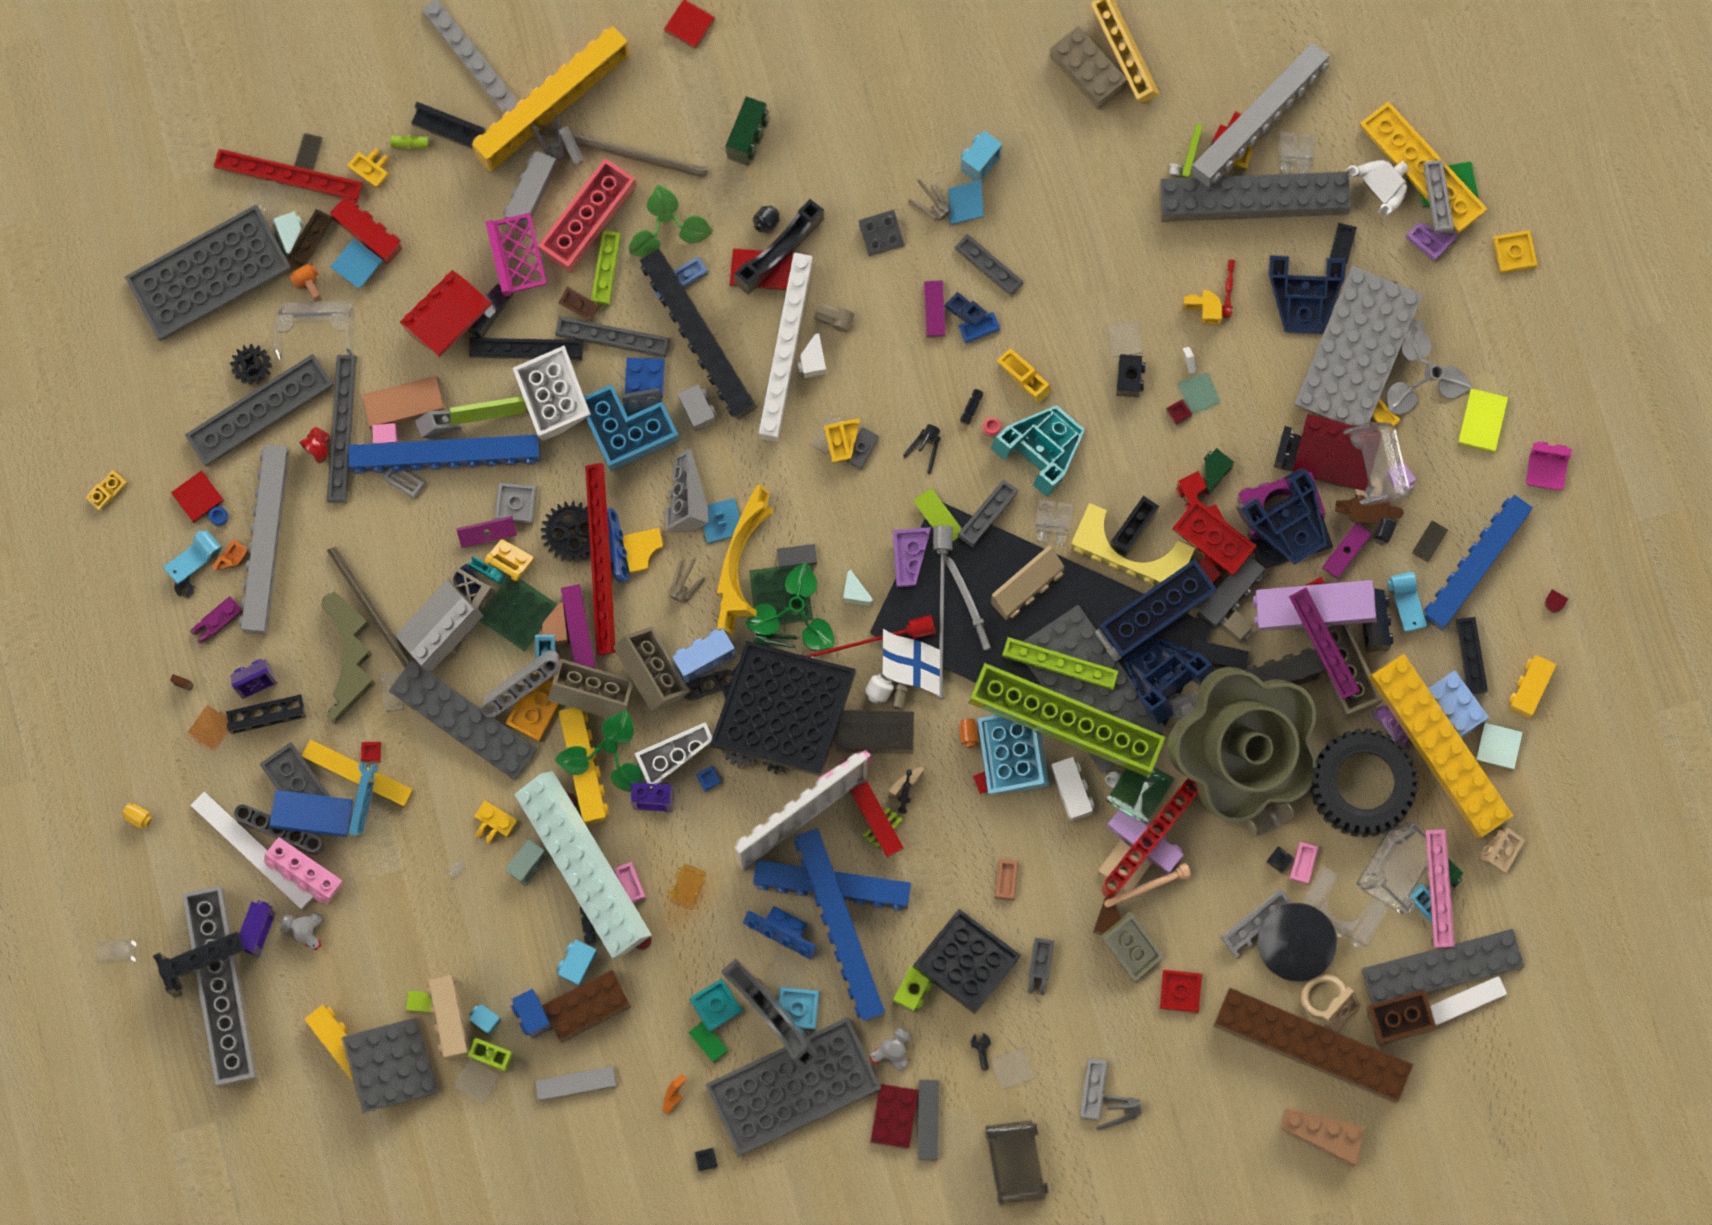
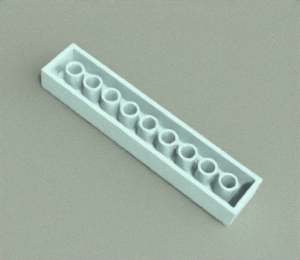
M553 771L541 773L514 794L612 959L626 955L652 936Z

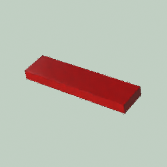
M866 781L851 789L850 792L886 858L903 850V845L868 782Z

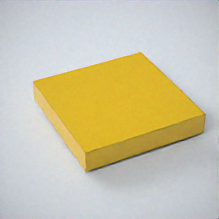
M1530 230L1493 236L1492 239L1500 274L1538 267Z

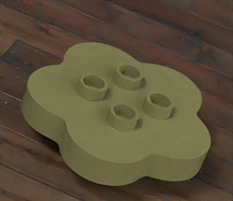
M1224 667L1210 673L1201 683L1196 695L1194 710L1182 717L1171 730L1167 745L1170 761L1179 773L1197 783L1200 800L1209 812L1229 822L1247 821L1258 815L1269 802L1285 803L1294 801L1306 794L1312 787V779L1316 778V774H1313V769L1317 768V763H1315L1317 760L1316 755L1309 743V738L1316 722L1314 701L1305 689L1285 680L1277 679L1262 682L1257 676L1239 668Z

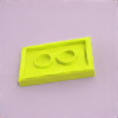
M1471 388L1458 444L1495 452L1508 397Z

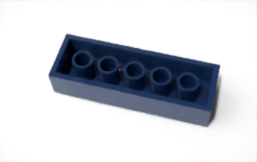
M1194 559L1100 624V628L1121 658H1124L1216 594L1217 589Z

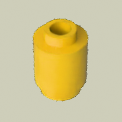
M131 803L125 806L121 815L125 821L139 829L147 828L152 820L149 811Z

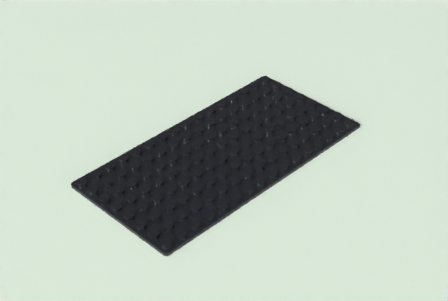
M943 503L961 528L971 519L972 515ZM926 518L920 528L931 527L917 584L913 587L897 588L895 579L870 633L872 636L878 637L883 635V629L890 633L907 629L906 625H909V620L932 615L936 634L913 639V636H909L908 633L897 636L920 641L939 649L941 555L933 550V527ZM994 525L989 527L974 547H971L958 537L952 542V551H948L947 556L954 561L973 599L980 618H983V628L991 649L988 651L983 650L977 629L973 627V620L967 605L944 561L943 668L976 683L982 667L986 663L1040 685L1025 663L1002 657L1008 637L1023 642L1077 605L1080 606L1094 628L1098 630L1101 629L1100 624L1138 599L1143 593L1056 554L1064 565L1063 576L1056 582L1052 580L1048 584L1049 588L1042 594L1037 593L1034 596L1035 600L1028 606L1023 605L1016 617L1013 619L1010 617L1006 620L991 604L992 594L1040 554L1044 548ZM1185 614L1155 635V637L1169 641L1176 647L1181 648L1182 646L1190 651L1191 640L1206 641L1212 626L1190 614ZM1121 658L1120 660H1118V662L1131 679L1123 658ZM1184 687L1167 699L1172 711ZM1170 716L1162 722L1164 727H1166Z

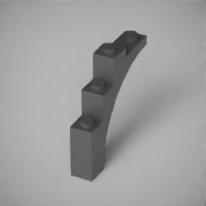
M736 958L721 971L764 1018L781 1040L792 1059L802 1069H808L820 1058L807 1034L794 1023L790 1013L775 999L771 989L759 978H756Z

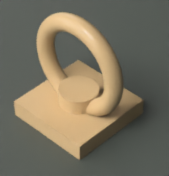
M1322 974L1310 979L1304 985L1301 992V1003L1304 1010L1315 1018L1324 1019L1328 1028L1335 1032L1361 1006L1355 992L1350 987L1346 988L1344 983L1333 975ZM1322 982L1334 984L1340 994L1339 997L1334 998L1330 1002L1326 1011L1314 1009L1309 1002L1311 989Z

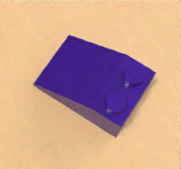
M258 659L252 662L251 666L238 668L234 671V674L230 675L231 685L242 699L277 684L266 659Z

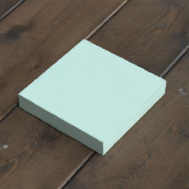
M1484 723L1476 761L1514 770L1523 732Z

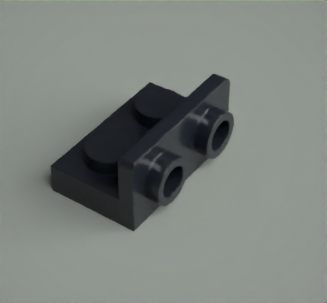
M1285 426L1274 468L1291 472L1301 436L1291 433L1292 427Z

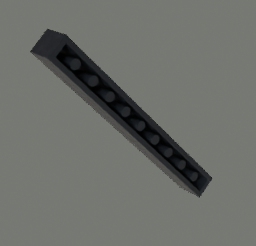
M658 248L640 260L643 265L640 267L645 276L649 275L651 278L650 285L655 292L659 291L661 295L659 300L664 307L668 306L670 309L669 316L674 323L678 322L681 327L678 331L684 339L687 337L689 340V349L700 358L697 362L703 370L706 369L709 373L707 378L712 386H717L718 391L716 393L721 401L725 400L728 404L726 409L730 416H735L739 420L758 408L663 252Z

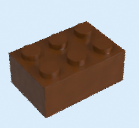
M1425 990L1368 1005L1366 1008L1377 1046L1428 1033L1437 1028Z

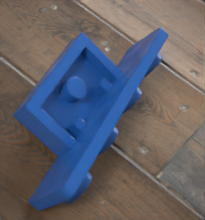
M773 906L766 919L750 910L745 915L743 924L750 929H754L803 957L812 959L817 946L801 938L808 925L806 922Z

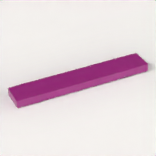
M1307 587L1289 595L1341 699L1343 700L1359 692L1360 690Z

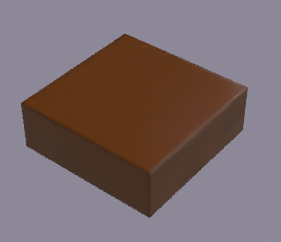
M172 674L170 679L173 685L188 691L192 690L194 685L190 680Z

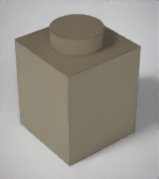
M1237 611L1230 616L1222 627L1239 644L1242 640L1247 641L1253 634L1251 631L1253 625Z

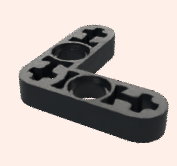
M726 669L686 683L687 687L696 689L698 688L697 684L700 683L703 693L696 690L693 696H690L688 693L684 698L692 701L722 691L726 700L733 678L730 679V683L726 681L720 682V687H718L715 678L718 677L720 681L724 679L726 674L733 678L735 674L733 671ZM712 680L715 683L714 688L706 690L704 688L705 681Z

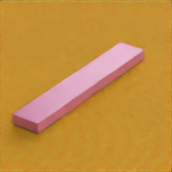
M1446 829L1426 830L1434 948L1454 947Z

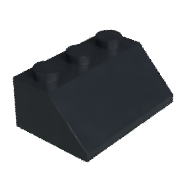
M1374 588L1377 622L1363 623L1366 652L1388 651L1394 643L1393 633H1389V626H1391V615L1387 614L1389 597L1385 596V590Z

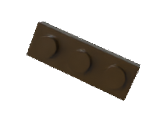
M315 209L288 256L289 259L303 266L306 265L333 220L332 216Z

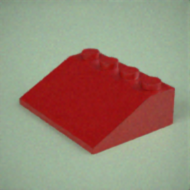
M451 270L399 323L412 338L440 357L493 304L461 275Z

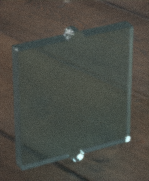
M1208 372L1198 376H1191L1190 379L1178 383L1191 413L1202 409L1207 410V407L1220 403Z

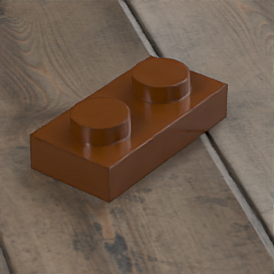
M570 287L565 289L558 302L589 322H592L601 306Z

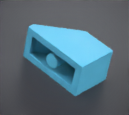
M535 635V659L546 651H555V635Z

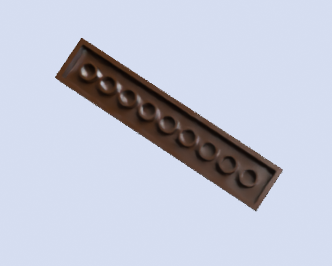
M1230 987L1213 1027L1394 1103L1400 1100L1413 1064Z

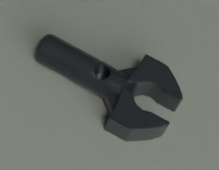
M191 575L178 585L175 583L174 590L179 597H181V590L185 586L187 588L186 598H189L194 593L195 586L190 584Z
M982 1032L984 1039L982 1046L977 1043L976 1034H974L970 1043L971 1048L978 1050L981 1070L985 1071L989 1069L986 1048L988 1045H991L990 1038Z

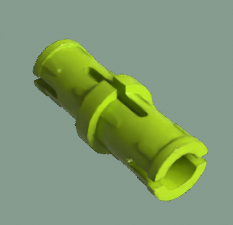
M412 135L390 136L391 148L403 147L407 148V150H411V148L428 149V137Z

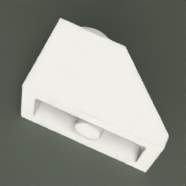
M819 333L814 335L800 355L801 361L798 362L799 373H803L804 378L826 375Z

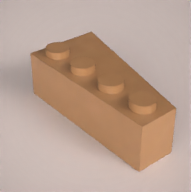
M1286 1108L1281 1131L1332 1155L1338 1160L1344 1161L1352 1167L1357 1165L1364 1126Z

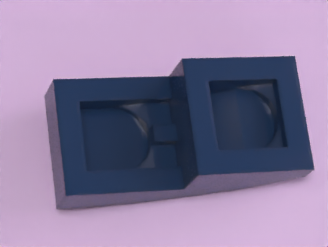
M958 291L944 306L951 313L973 326H976L988 313L975 301L969 302Z

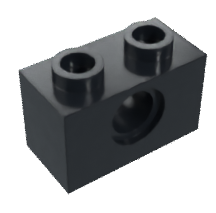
M1120 354L1116 396L1139 398L1140 392L1144 390V380H1141V373L1145 374L1146 362H1142L1143 356ZM1128 373H1134L1136 375V378L1129 379L1126 375Z

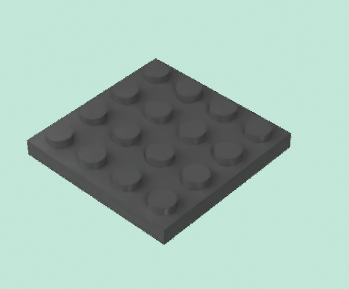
M417 1017L341 1038L362 1113L423 1098L439 1092Z

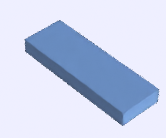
M699 257L674 270L684 287L708 274V270ZM654 291V293L659 299L661 297L659 291Z

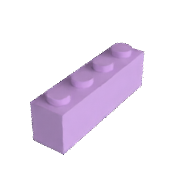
M1122 806L1107 824V828L1132 847L1150 824L1144 819L1139 820L1135 817L1136 813L1129 807L1125 809ZM1164 836L1147 859L1152 861L1165 874H1169L1182 859L1183 853H1181L1182 849L1174 843L1171 845L1166 841V836ZM1142 842L1145 847H1150L1147 842Z

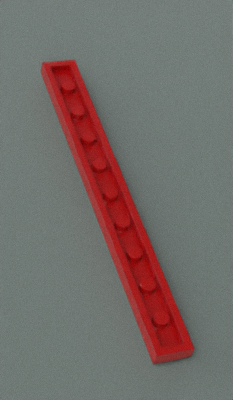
M604 463L586 465L585 473L597 655L616 653L613 648L616 644Z

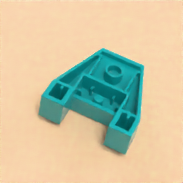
M1056 405L1008 425L995 437L990 448L1003 460L1015 450L1020 452L1041 470L1033 486L1048 497L1060 485L1085 429Z

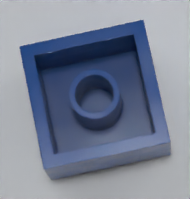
M533 988L511 999L513 1004L510 1006L517 1019L521 1018L522 1022L519 1025L525 1036L529 1035L533 1039L553 1029Z

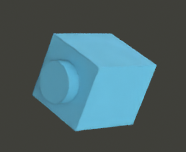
M482 1004L479 1007L475 1006L469 1014L471 1016L469 1020L489 1036L501 1022L500 1017Z

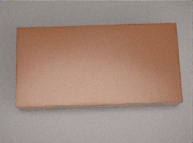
M999 859L995 898L1015 899L1019 861Z

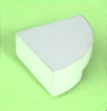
M1183 348L1189 374L1196 372V365L1191 348Z

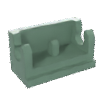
M528 839L505 868V871L526 886L549 855L545 850Z

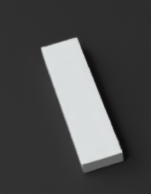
M1498 976L1430 1007L1435 1023L1439 1025L1505 996L1507 992Z

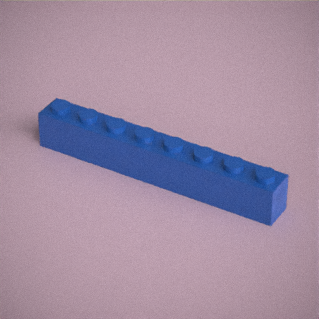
M1515 494L1511 499L1506 498L1501 505L1504 509L1500 514L1496 512L1490 520L1493 524L1489 529L1487 527L1483 529L1479 535L1481 540L1478 544L1474 542L1469 548L1468 552H1470V555L1467 559L1463 557L1458 563L1457 567L1459 569L1456 574L1452 572L1446 580L1448 582L1445 588L1441 587L1435 594V597H1437L1434 603L1429 602L1424 609V612H1426L1425 620L1439 630L1443 631L1533 509L1532 506Z
M762 860L756 861L753 885L757 886L758 890L768 891V888L776 889V892L784 894L792 891L798 896H807V894L817 895L815 889H811L807 878L810 875L808 870H804L802 866ZM835 872L844 900H853V903L857 905H865V902L873 903L872 906L877 908H884V905L892 906V909L897 911H903V908L908 909L911 883Z

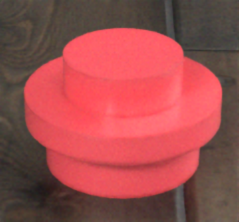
M988 418L984 421L983 431L987 436L994 437L1001 432L1002 426L998 419Z

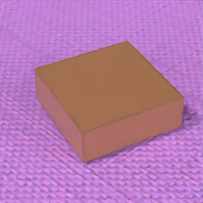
M311 279L306 281L305 284L315 303L322 301Z

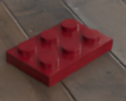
M880 1084L882 1089L878 1092L870 1143L909 1149L919 1090Z

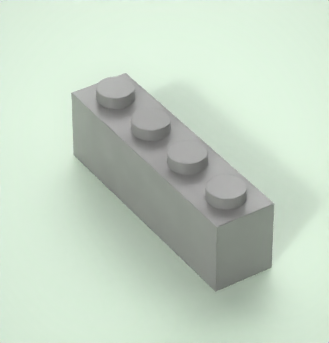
M536 150L533 156H529L527 161L528 167L525 172L521 173L519 178L520 184L518 188H514L511 195L510 205L507 204L503 214L505 218L530 213L531 218H533L557 167L555 158ZM528 219L520 220L517 226L526 229L529 225Z

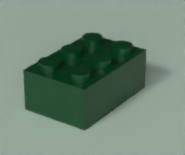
M748 96L745 97L725 145L727 159L747 166L750 160H754L756 155L755 147L761 143L763 138L762 130L764 127L767 128L770 120L767 103Z

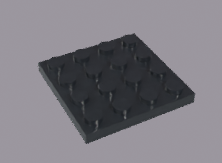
M958 909L914 963L913 968L973 1014H976L1017 963L1021 955L961 909Z

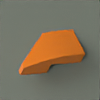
M232 539L223 555L218 557L212 569L218 570L239 566L248 554V548L237 540Z
M682 1074L671 1082L666 1091L663 1112L667 1115L682 1100V1097L677 1093L687 1080Z

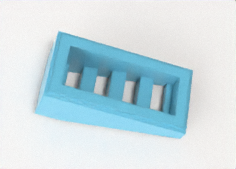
M1419 884L1406 898L1433 925L1432 909L1429 912L1426 911L1431 906L1430 891L1425 885ZM1422 892L1423 895L1417 900L1416 897ZM1428 898L1429 900L1422 906L1421 903Z

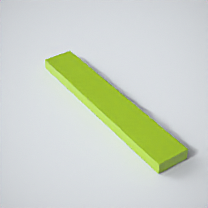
M1009 637L1002 657L1110 690L1114 689L1119 671Z

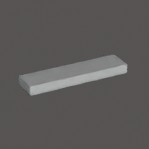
M1443 161L1424 162L1423 168L1434 234L1453 232L1454 227Z
M613 1066L535 1081L539 1101L616 1087Z

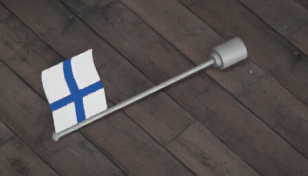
M951 526L933 527V550L941 555L939 649L920 641L896 636L883 629L882 675L895 682L924 689L937 695L939 700L944 699V559L948 551H952L953 527Z

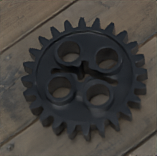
M566 501L564 502V507L557 504L558 510L556 511L551 508L552 515H545L548 521H542V524L546 526L541 528V532L546 533L541 536V540H547L544 543V547L550 546L548 553L554 551V558L560 555L562 562L565 558H568L569 563H571L572 558H575L578 563L581 556L586 560V553L591 555L589 532L582 533L580 527L583 525L589 526L588 506L583 509L582 502L575 506L574 501H572L571 506H568ZM571 515L574 517V521L567 523L564 521V517ZM557 523H562L566 528L557 525ZM567 529H575V534L568 535ZM555 531H562L564 536L557 539L553 536V533ZM578 536L585 538L586 541H582ZM572 541H577L580 546L577 549H572L569 544Z

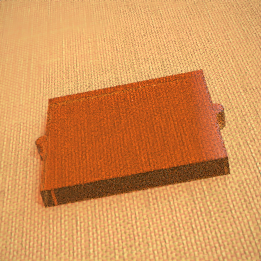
M207 705L188 733L198 739L199 743H204L214 750L228 731L226 724L228 720L222 715V712H217Z

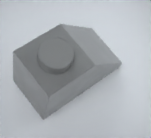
M450 410L428 411L415 421L421 438L438 437L463 427L462 424L451 425Z

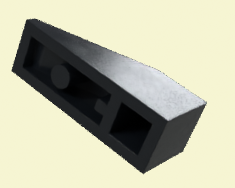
M497 284L485 296L493 305L467 331L478 338H483L511 299L513 293L510 296L504 297L501 286Z

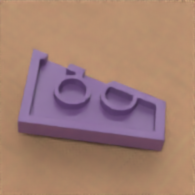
M931 527L893 530L897 588L916 586Z

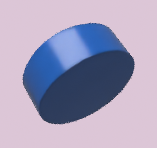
M214 507L210 510L209 520L214 526L220 527L227 523L229 516L223 507Z

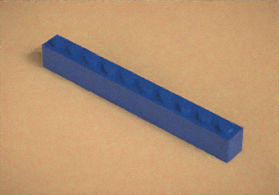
M538 435L348 445L349 468L355 474H364L366 471L383 473L384 470H389L390 468H392L393 472H400L403 469L421 471L422 468L439 470L441 467L458 469L460 466L477 468L479 465L486 464L489 467H495L498 464L504 463L508 466H514L525 462L527 465H533L541 461L540 439Z
M818 828L796 835V840L793 842L797 852L801 851L803 859H800L803 869L809 872L810 877L807 880L810 888H814L817 894L814 896L817 907L821 906L823 914L820 915L824 926L828 925L830 932L827 933L831 944L834 943L837 951H834L836 960L841 962L844 968L840 971L844 981L848 980L850 988L847 990L851 1000L855 999L857 1006L854 1007L856 1015L864 1021L883 1014L885 1009Z

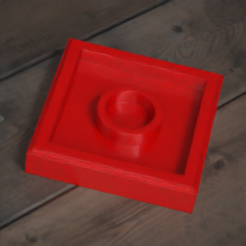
M682 0L666 24L664 31L696 49L714 22L715 17L692 3Z
M202 470L171 492L193 523L210 512L212 508L224 502V499Z
M1163 969L1159 1009L1199 1013L1202 973Z

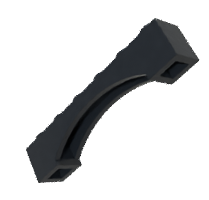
M809 199L797 211L796 216L768 248L751 261H746L734 273L735 285L749 295L824 221V209Z

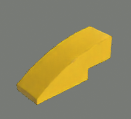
M1011 348L997 360V363L1038 404L1052 392L1050 384L1040 377L1036 370Z

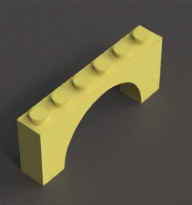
M1089 503L1070 547L1078 555L1083 556L1085 554L1090 556V559L1094 562H1104L1108 564L1109 568L1116 571L1119 569L1125 571L1129 577H1139L1143 579L1144 583L1154 586V584L1158 585L1188 564L1195 550L1194 547L1177 541L1173 549L1158 560L1145 563L1127 560L1117 554L1106 539L1104 519L1107 510Z

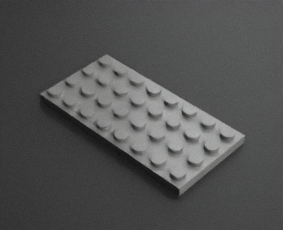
M1352 266L1294 405L1327 419L1367 429L1423 294Z

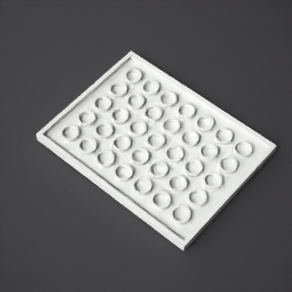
M855 753L847 760L848 763L845 766L839 765L832 771L830 777L827 779L826 777L821 778L816 783L817 786L814 789L805 790L800 794L801 798L796 802L792 800L786 804L783 812L780 814L778 812L774 813L768 818L769 822L764 826L760 824L752 830L753 834L748 838L744 836L736 842L735 851L738 865L741 869L745 870L850 792L851 789L866 780V756L863 753L859 755Z

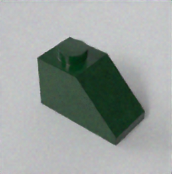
M1217 448L1213 452L1209 451L1203 459L1205 460L1203 469L1207 486L1206 493L1210 495L1234 465V461Z

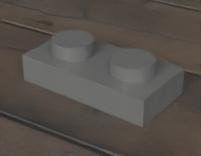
M659 388L622 394L626 414L637 413L662 402Z

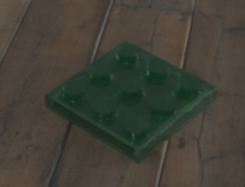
M800 564L749 570L754 608L760 604H769L775 608L776 615H778L788 607L791 598L796 597V594H789L786 591L785 580L788 574ZM800 596L805 603L803 608L808 621H812L811 598ZM789 611L780 618H777L780 625L804 622L801 614L793 615Z
M508 576L483 610L482 614L484 616L479 621L525 652L535 639V635H538L539 630L542 629V623L558 604L523 580L519 579L516 582L511 579V576Z

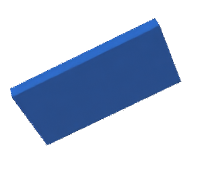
M276 790L269 827L347 837L353 800Z

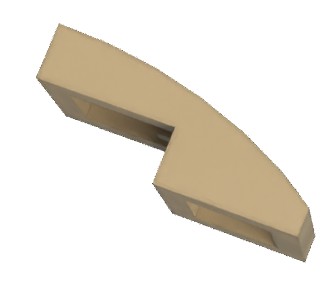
M922 767L912 770L909 780L912 788L924 773ZM907 775L900 778L889 790V795L894 799L901 792Z

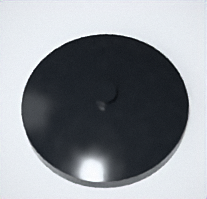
M1288 903L1276 908L1266 917L1259 931L1258 948L1264 964L1275 975L1289 981H1307L1319 976L1330 966L1336 953L1337 936L1331 920L1320 909L1306 903Z

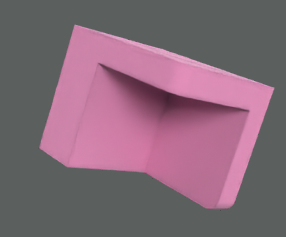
M395 423L372 426L373 444L398 442V430Z

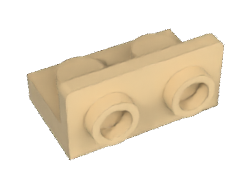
M1498 827L1492 833V838L1488 845L1484 847L1480 860L1490 863L1502 873H1507L1525 840L1509 828Z

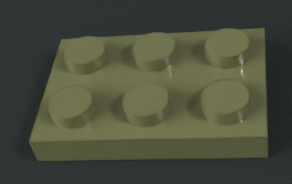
M1128 912L1100 936L1134 982L1164 958L1163 954L1131 912Z

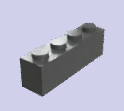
M1249 556L1233 577L1229 575L1217 588V593L1211 596L1198 610L1197 616L1211 624L1214 630L1218 625L1222 627L1228 620L1226 616L1229 612L1234 613L1240 606L1238 602L1242 597L1246 599L1252 592L1251 587L1254 583L1258 585L1265 577L1263 575L1265 568Z

